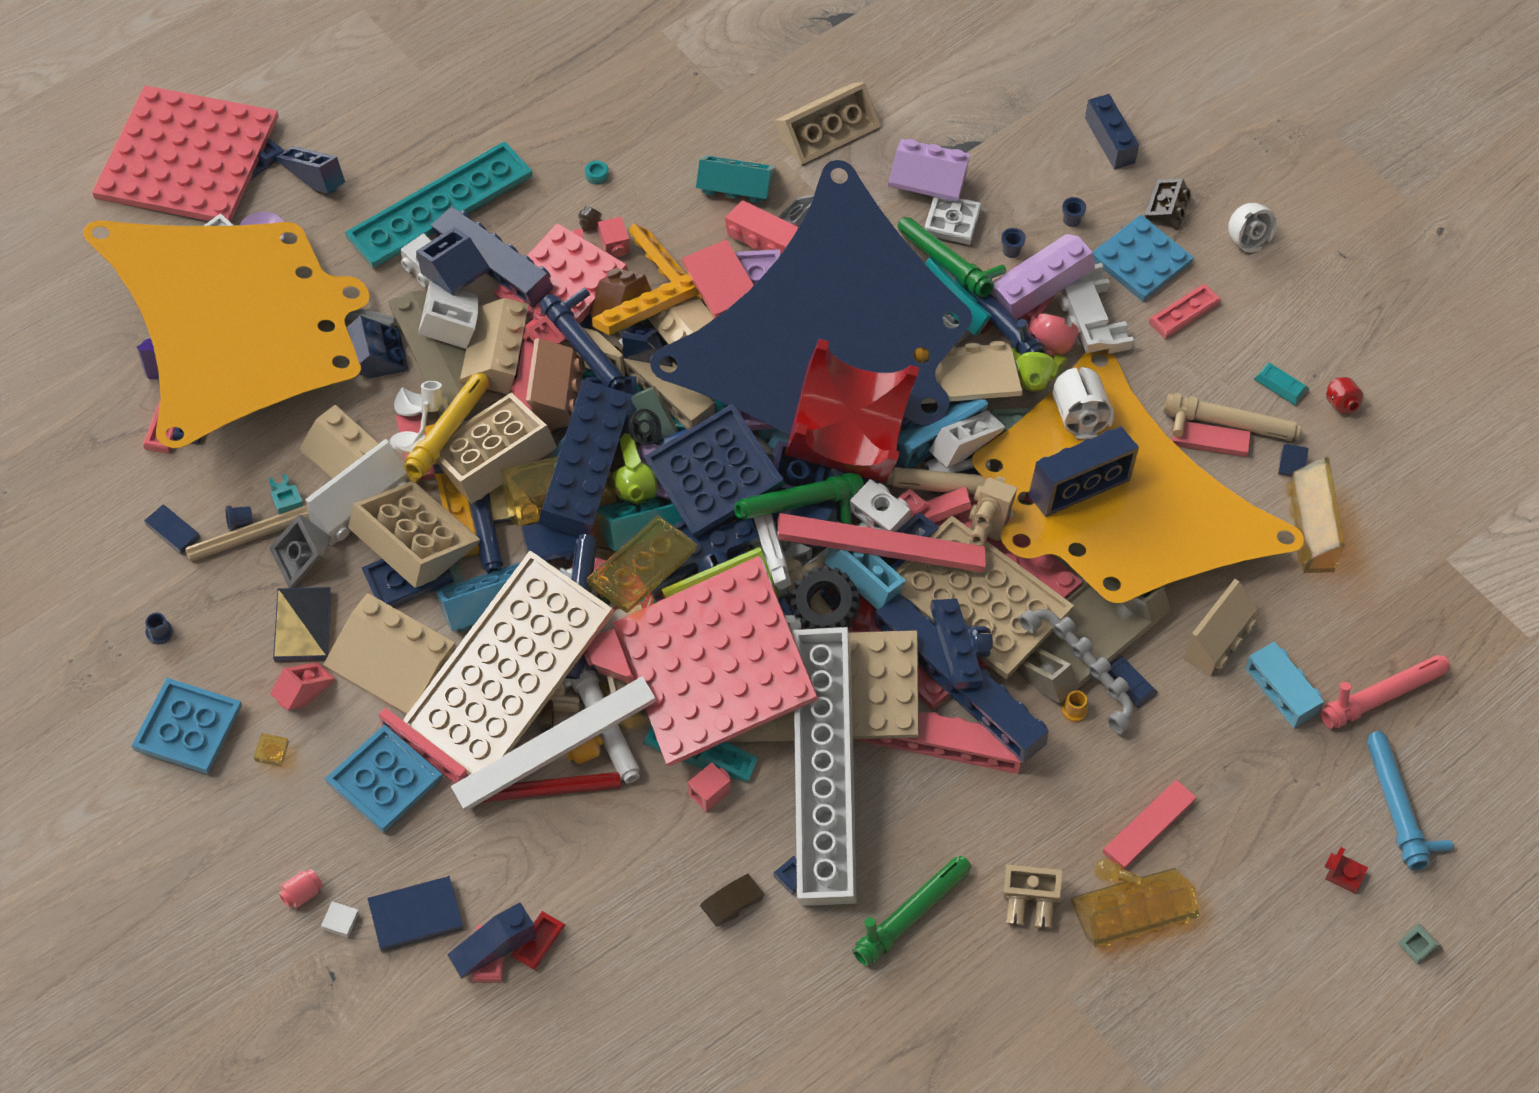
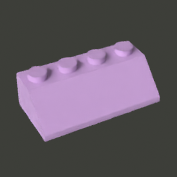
M1066 234L994 280L991 294L1017 320L1094 270L1093 252L1079 236Z

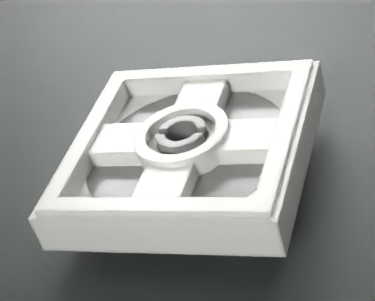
M934 197L924 228L937 238L970 245L982 203L961 198L957 202Z

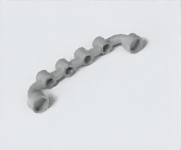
M1040 609L1035 612L1026 610L1018 617L1019 623L1029 633H1033L1041 626L1040 620L1048 621L1053 626L1055 634L1070 645L1072 653L1078 659H1082L1085 662L1091 675L1096 679H1100L1106 686L1108 694L1121 703L1123 707L1122 713L1115 711L1107 718L1110 728L1120 735L1130 728L1129 720L1132 717L1134 708L1131 699L1125 693L1129 690L1127 682L1121 677L1114 680L1109 675L1108 671L1111 670L1110 663L1104 657H1100L1098 660L1094 658L1090 653L1093 650L1091 641L1086 637H1082L1079 640L1072 633L1076 629L1074 622L1069 617H1064L1061 620L1054 612L1046 609Z

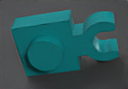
M286 474L282 475V483H275L273 478L269 479L272 491L270 492L271 499L278 515L303 506V501L295 484L290 486L289 478Z

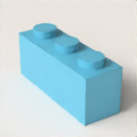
M829 548L824 561L831 569L836 567L842 573L848 574L850 579L853 580L858 593L877 610L895 596L901 594L906 581L878 555Z
M1275 641L1249 656L1245 670L1293 729L1319 714L1324 703L1321 693L1309 684L1303 671L1295 667L1290 661L1287 652L1280 648Z

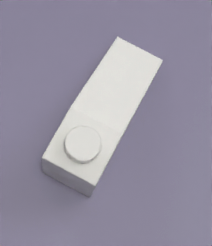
M989 411L941 428L929 451L941 464L949 467L962 462L1000 434L1005 429V426Z

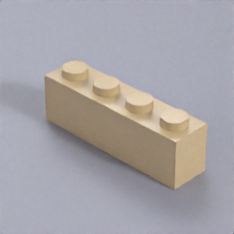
M624 359L625 374L637 376V384L643 390L655 386L668 412L686 429H691L715 414L713 398L661 380L652 372L650 363ZM671 363L673 367L660 365V368L670 373L676 370L677 365Z

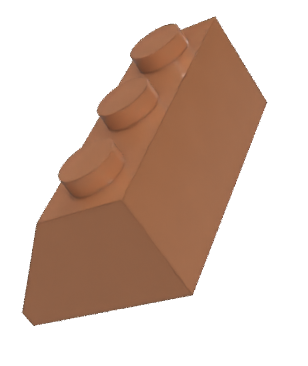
M538 338L534 339L526 402L547 425L549 430L566 427L569 425L580 391L585 363L573 348Z

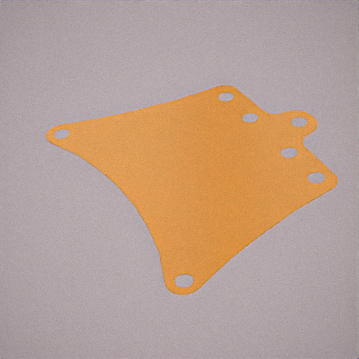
M96 220L84 227V238L112 265L126 285L141 311L150 334L158 366L161 396L156 437L164 446L170 448L184 447L208 433L259 409L310 390L349 380L360 373L361 365L359 364L344 320L347 314L364 307L368 303L370 297L368 288L362 281L352 276H332L325 273L320 267L304 230L296 223L277 222L238 226H173ZM97 227H105L109 230L110 234L107 238L98 239L92 235V231ZM286 232L293 233L297 236V241L294 244H285L280 239L281 235ZM305 266L310 268L313 274L311 277L303 279L299 278L295 271L298 267ZM351 286L356 287L360 291V295L354 299L347 298L343 295V289ZM322 320H330L335 324V328L331 332H323L319 330L318 323ZM336 356H345L349 359L350 363L346 368H337L332 364V360ZM177 427L183 430L184 436L178 441H173L167 438L166 431L169 428Z
M1106 349L1091 353L1085 352L1073 368H1077L1078 373L1081 367L1089 368L1098 374L1114 410V420L1111 427L1108 424L1097 433V436L1107 430H1113L1122 426L1139 446L1130 481L1047 517L1044 516L1035 503L1023 505L1018 501L1017 497L1020 493L1029 492L1035 464L1039 459L1049 457L1064 448L1073 447L1084 441V439H1076L1074 434L1065 429L1053 397V390L1014 426L974 453L972 458L974 467L986 480L988 477L996 480V476L1005 478L1004 483L1017 487L1012 507L1014 516L1001 530L1000 536L1005 547L1014 555L1022 558L1031 559L1045 554L1061 557L1104 599L1113 603H1124L1168 583L1245 560L1299 550L1304 543L1303 534L1298 528L1255 507L1222 485L1189 458L1148 414L1131 390L1113 353L1108 354ZM1097 354L1103 355L1108 359V364L1098 367L1091 362V358ZM990 459H997L1002 462L1003 469L999 472H991L986 468L985 464ZM1280 531H1288L1294 535L1295 540L1292 544H1283L1277 539V534ZM1017 534H1024L1029 537L1031 543L1028 547L1020 548L1014 545L1013 537ZM1073 543H1080L1086 548V554L1076 557L1070 554L1068 548ZM1107 577L1117 578L1121 583V587L1116 591L1107 590L1103 586V580Z

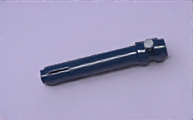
M964 288L979 301L978 304L992 315L989 321L1011 342V347L1017 353H1020V356L1028 352L1046 354L1044 344L1028 329L1025 319L1017 321L991 294L986 297L975 296L969 289Z
M584 287L566 301H563L561 297L554 294L544 297L540 302L542 315H547L606 387L619 391L623 390L626 385L624 376L578 323L571 310L590 296L589 291Z
M433 464L434 474L445 473L438 464ZM486 494L482 499L472 504L469 502L475 533L480 539L478 546L482 568L488 574L493 571H501L503 561L489 496Z
M581 534L579 539H576L571 580L591 593L597 542L595 541V536ZM583 653L566 676V679H580L581 673L584 672V667L596 668L594 665L589 666Z

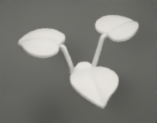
M426 381L422 383L421 394L413 393L404 387L400 389L394 401L396 413L404 416H415L422 413V420L418 434L405 431L391 437L390 444L394 450L408 454L412 452L418 441L426 437L424 433L427 413L438 411L441 405L444 406L445 410L448 408L447 397H442V384L440 382Z

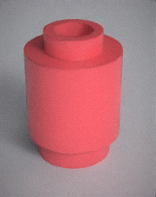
M310 869L307 872H300L280 886L282 892L279 893V896L287 907L292 906L294 909H297L318 895V890L323 888V885L317 874Z

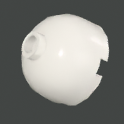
M1247 203L1240 206L1229 220L1228 231L1231 240L1245 252L1253 253L1261 250L1263 247L1260 245L1264 244L1265 241L1270 242L1277 230L1278 220L1274 216V212L1258 203Z

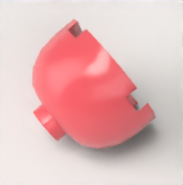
M1039 314L1038 318L1033 315L1029 330L1044 344L1047 355L1053 358L1054 355H1064L1073 348L1079 334V328L1072 323L1071 327L1065 325L1066 319L1054 315Z

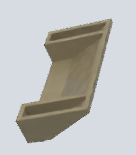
M427 290L411 291L388 300L396 325L401 335H404L425 381L440 382L442 384V397H447V403L450 405L465 385L459 381L466 349L418 334ZM486 390L464 421L470 420L507 396V394ZM443 405L437 411L440 417L445 412Z
M1107 577L1103 580V586L1107 590L1116 591L1121 587V583L1117 578ZM1085 581L1065 598L1074 605L1073 611L1067 616L1076 626L1072 633L1079 640L1082 637L1088 638L1093 644V650L1090 653L1094 658L1098 660L1100 657H1104L1108 662L1112 661L1171 611L1165 589L1162 586L1124 603H1113L1104 599ZM1054 631L1016 669L1041 694L1058 703L1063 702L1070 692L1076 691L1092 677L1085 662L1082 659H1078L1072 653L1070 645L1064 639L1059 638Z

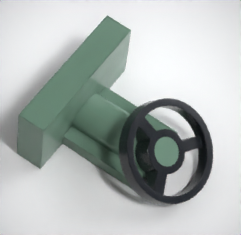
M655 386L632 396L631 401L636 411L629 419L628 430L631 438L637 444L643 446L651 445L664 439L665 436L677 433L678 429ZM648 435L652 438L650 442H647Z

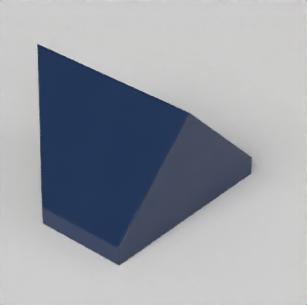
M633 325L622 333L624 359L650 363L653 354L663 347L657 335L658 329ZM668 356L660 360L659 365L673 367Z

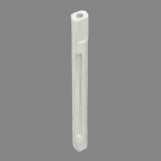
M772 514L756 517L754 520L770 574L773 577L774 584L782 590L792 585L780 540L777 539V530Z

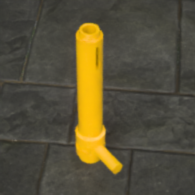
M473 374L426 437L418 441L413 451L406 457L404 469L410 475V481L417 483L420 477L429 472L431 465L435 464L438 460L440 451L488 389L489 378L485 374Z

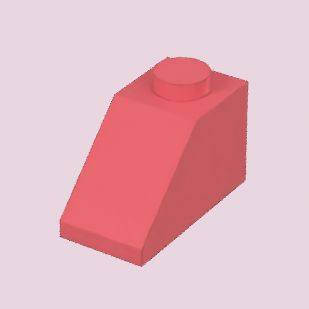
M612 628L598 634L584 652L589 666L594 665L599 673L627 684L635 681L617 631Z
M318 662L287 667L283 669L270 694L278 701L281 707L287 710L305 707L334 682L335 677Z

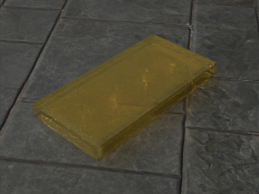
M657 515L587 577V584L627 614L697 551L698 544Z

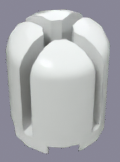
M1081 367L1078 373L1077 368L1066 370L1057 378L1054 384L1053 397L1064 427L1068 432L1074 434L1076 439L1085 440L1097 437V433L1108 424L1111 427L1114 420V410L1101 378L1096 372L1089 368Z

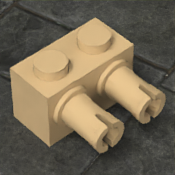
M990 477L987 478L984 486H978L974 496V500L978 502L977 505L974 504L969 519L973 520L971 525L973 532L969 539L970 544L983 546L987 537L1000 541L1001 530L1009 522L1017 487Z
M1006 864L1003 897L1009 899L1006 924L1014 925V916H1017L1016 926H1024L1025 901L1034 900L1037 902L1034 927L1042 928V919H1045L1044 929H1052L1053 905L1060 901L1062 870Z

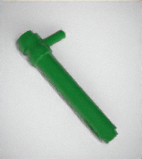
M910 217L900 219L897 224L900 234L954 275L959 283L966 289H969L975 296H988L994 287L992 279L1005 274L1007 271L1003 264L986 271L981 270L975 264L967 262Z
M845 473L841 476L828 477L825 481L743 498L735 503L734 510L738 518L746 520L827 501L839 502L841 522L852 525L849 499H852L859 492L864 483L860 475Z
M962 855L951 859L879 926L876 925L874 918H866L864 921L866 936L861 937L855 943V948L852 950L855 958L865 967L875 964L881 958L882 953H887L902 934L970 873V862Z

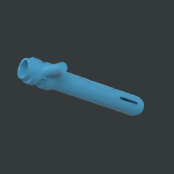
M1382 731L1373 732L1368 735L1367 746L1397 833L1396 841L1398 847L1403 851L1401 854L1403 862L1410 870L1423 869L1430 864V852L1452 851L1453 842L1451 840L1426 842L1423 831L1418 828L1389 739Z

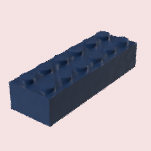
M587 380L582 381L540 514L539 525L578 537L581 534L590 535L632 394Z

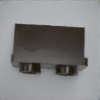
M1184 179L1156 180L1145 212L1147 220L1150 222L1170 221L1173 229L1180 228L1181 221L1185 218L1187 203L1191 199V191L1187 188Z

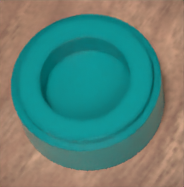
M592 161L586 165L585 178L589 183L602 184L607 181L609 169L604 162Z

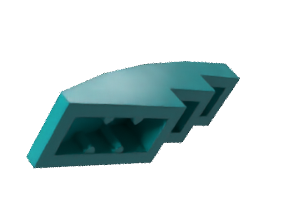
M928 258L925 262L926 266L970 309L972 322L967 330L973 335H979L992 315L978 304L979 301L964 289L965 287L932 258ZM950 313L959 322V317L954 313Z
M651 724L643 744L662 753ZM723 742L685 759L683 762L701 769L713 763L718 769L723 768L730 778L748 782L758 757L727 742Z

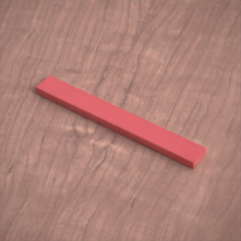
M782 513L778 517L777 539L977 572H984L986 567L984 546Z

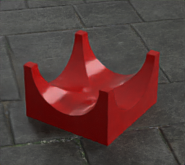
M819 339L808 363L785 455L885 483L898 460L899 451H896L899 431L910 393L918 376L919 367L909 365L906 369L894 373H877L858 369L835 357L829 349V341Z

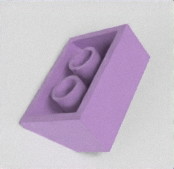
M901 139L896 150L888 186L958 202L966 181L971 154L964 153L959 149L941 148L936 144L919 143L913 139Z

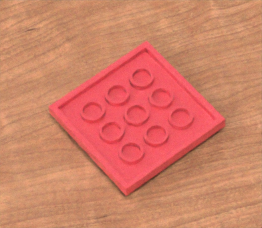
M558 223L527 255L536 266H543L550 273L551 277L549 279L554 288L547 295L554 294L561 297L563 301H566L584 287L589 291L590 296L571 309L574 313V318L579 324L590 312L599 281L606 277L607 273L613 269L629 270L622 261ZM501 284L493 292L498 300L507 298L526 303ZM540 302L534 307L528 304L527 318L531 320L537 318L540 320L544 317L541 313Z

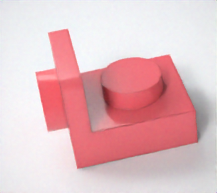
M547 315L540 320L534 318L525 326L527 331L522 336L525 341L530 338L533 342L534 339L538 338L557 344L565 340L564 335Z

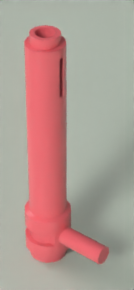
M1436 655L1353 695H1350L1351 684L1342 682L1340 684L1338 700L1324 706L1320 711L1321 719L1327 728L1338 729L1346 725L1347 721L1353 722L1359 719L1361 714L1447 674V671L1450 669V663L1445 656Z

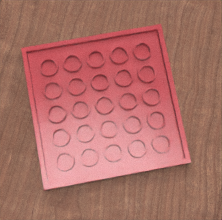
M145 85L92 192L94 199L211 221L221 213L231 222L253 175L252 173L259 162V152L264 151L267 140L279 118L278 111Z
M760 556L613 622L635 680L643 676L657 700L646 707V711L665 762L669 767L819 699Z

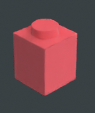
M622 217L598 222V235L603 251L613 257L630 254L629 236Z
M710 763L688 782V795L707 812L730 793L731 778L723 768L718 769L713 763Z

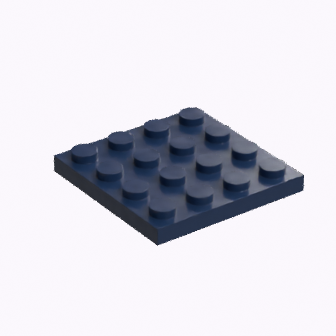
M734 404L729 405L644 456L647 464L654 471L659 483L694 538L735 515L734 506L740 499L774 492L785 485L783 478Z

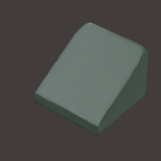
M1417 924L1398 942L1417 964L1441 946L1421 924Z

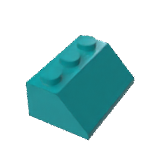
M705 155L699 159L696 188L702 189L701 193L715 195L716 191L724 192L725 197L739 198V195L749 196L748 200L762 202L763 199H767L770 195L776 166Z
M656 495L654 498L638 505L623 500L599 506L595 517L605 544L616 552H626L633 546H642L683 520L670 499Z

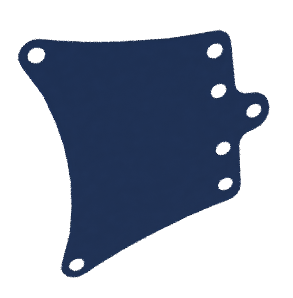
M834 160L824 166L806 215L786 248L768 271L746 294L705 326L657 350L651 357L650 366L656 377L663 381L690 389L727 405L734 404L736 409L790 435L808 363L818 340L822 339L829 341V349L835 357L858 369L877 373H894L906 369L909 365L919 367L918 376L910 393L903 418H907L920 425H931L941 420L949 407L948 394L936 380V368L969 328L972 322V314L966 304L926 266L881 211L855 169L845 161ZM836 168L845 170L848 175L847 180L841 184L834 182L831 178L832 170ZM946 313H954L959 317V325L956 328H948L943 324V316ZM919 347L926 348L930 352V360L926 363L917 362L913 356L915 349ZM663 357H673L677 362L676 370L670 373L663 371L659 365ZM933 398L938 404L937 411L933 414L925 413L921 408L923 399Z

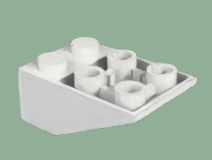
M430 280L418 334L466 349L475 330L478 315L477 295L462 290L451 295Z

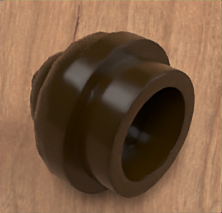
M585 206L578 214L583 232L597 228L598 222L602 221V214L588 206Z

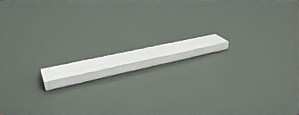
M642 676L455 783L451 788L464 811H467L655 703L657 700Z

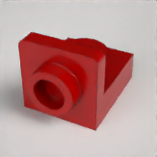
M1340 846L1337 855L1331 853L1324 868L1329 871L1325 880L1356 894L1368 867L1344 856L1345 848Z

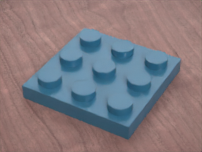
M1139 215L1093 251L1094 262L1096 264L1102 263L1104 271L1142 302L1191 265L1194 259L1191 254L1142 215Z
M166 678L131 745L133 751L208 775L242 708V703L236 699Z
M384 724L325 778L326 784L384 834L438 784L443 777L442 773Z

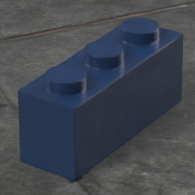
M1106 94L1088 99L1085 119L1113 169L1136 163L1139 144L1111 95Z

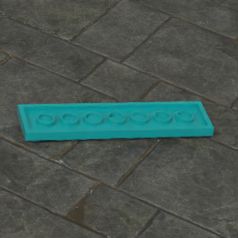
M503 141L345 231L346 238L374 269L400 254L401 248L423 233L427 237L433 235L434 231L431 224L451 206L459 212L463 210L469 214L533 177L532 170Z

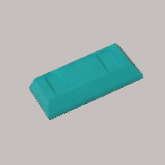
M1270 362L1254 378L1255 381L1295 406L1309 390L1305 384Z

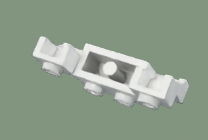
M1102 263L1095 264L1094 270L1061 290L1063 295L1060 297L1061 309L1067 313L1068 326L1071 327L1073 323L1079 328L1077 340L1081 339L1086 353L1107 349L1108 354L1130 350L1132 349L1134 339L1132 336L1128 337L1126 333V321L1107 325L1108 317L1098 293L1108 291L1110 282L1108 279H1104L1102 275Z

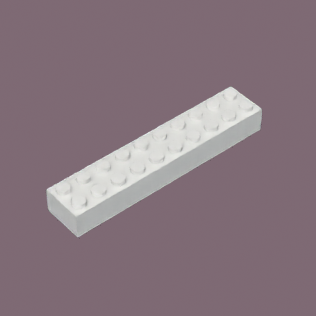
M847 627L793 630V637L819 698L810 704L794 710L797 899L801 906L857 904L851 637Z

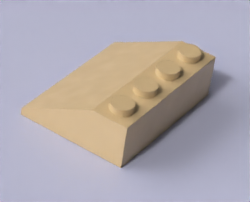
M994 341L990 345L982 346L977 343H969L965 347L956 348L953 346L935 371L936 380L948 394L949 401L1022 396L1013 352L1010 346L1002 341ZM928 351V359L922 361V363H926V362H928V361L930 360V352H929V351ZM925 398L921 404L937 402L933 398Z
M510 393L460 425L440 451V456L436 462L459 492L472 504L482 499L498 486L503 485L513 476L526 470L539 459L546 457L557 446L547 425L513 393Z
M412 481L354 503L348 526L355 535L415 588L437 579L480 542V539Z
M367 593L352 611L323 667L407 715L456 650L455 642Z

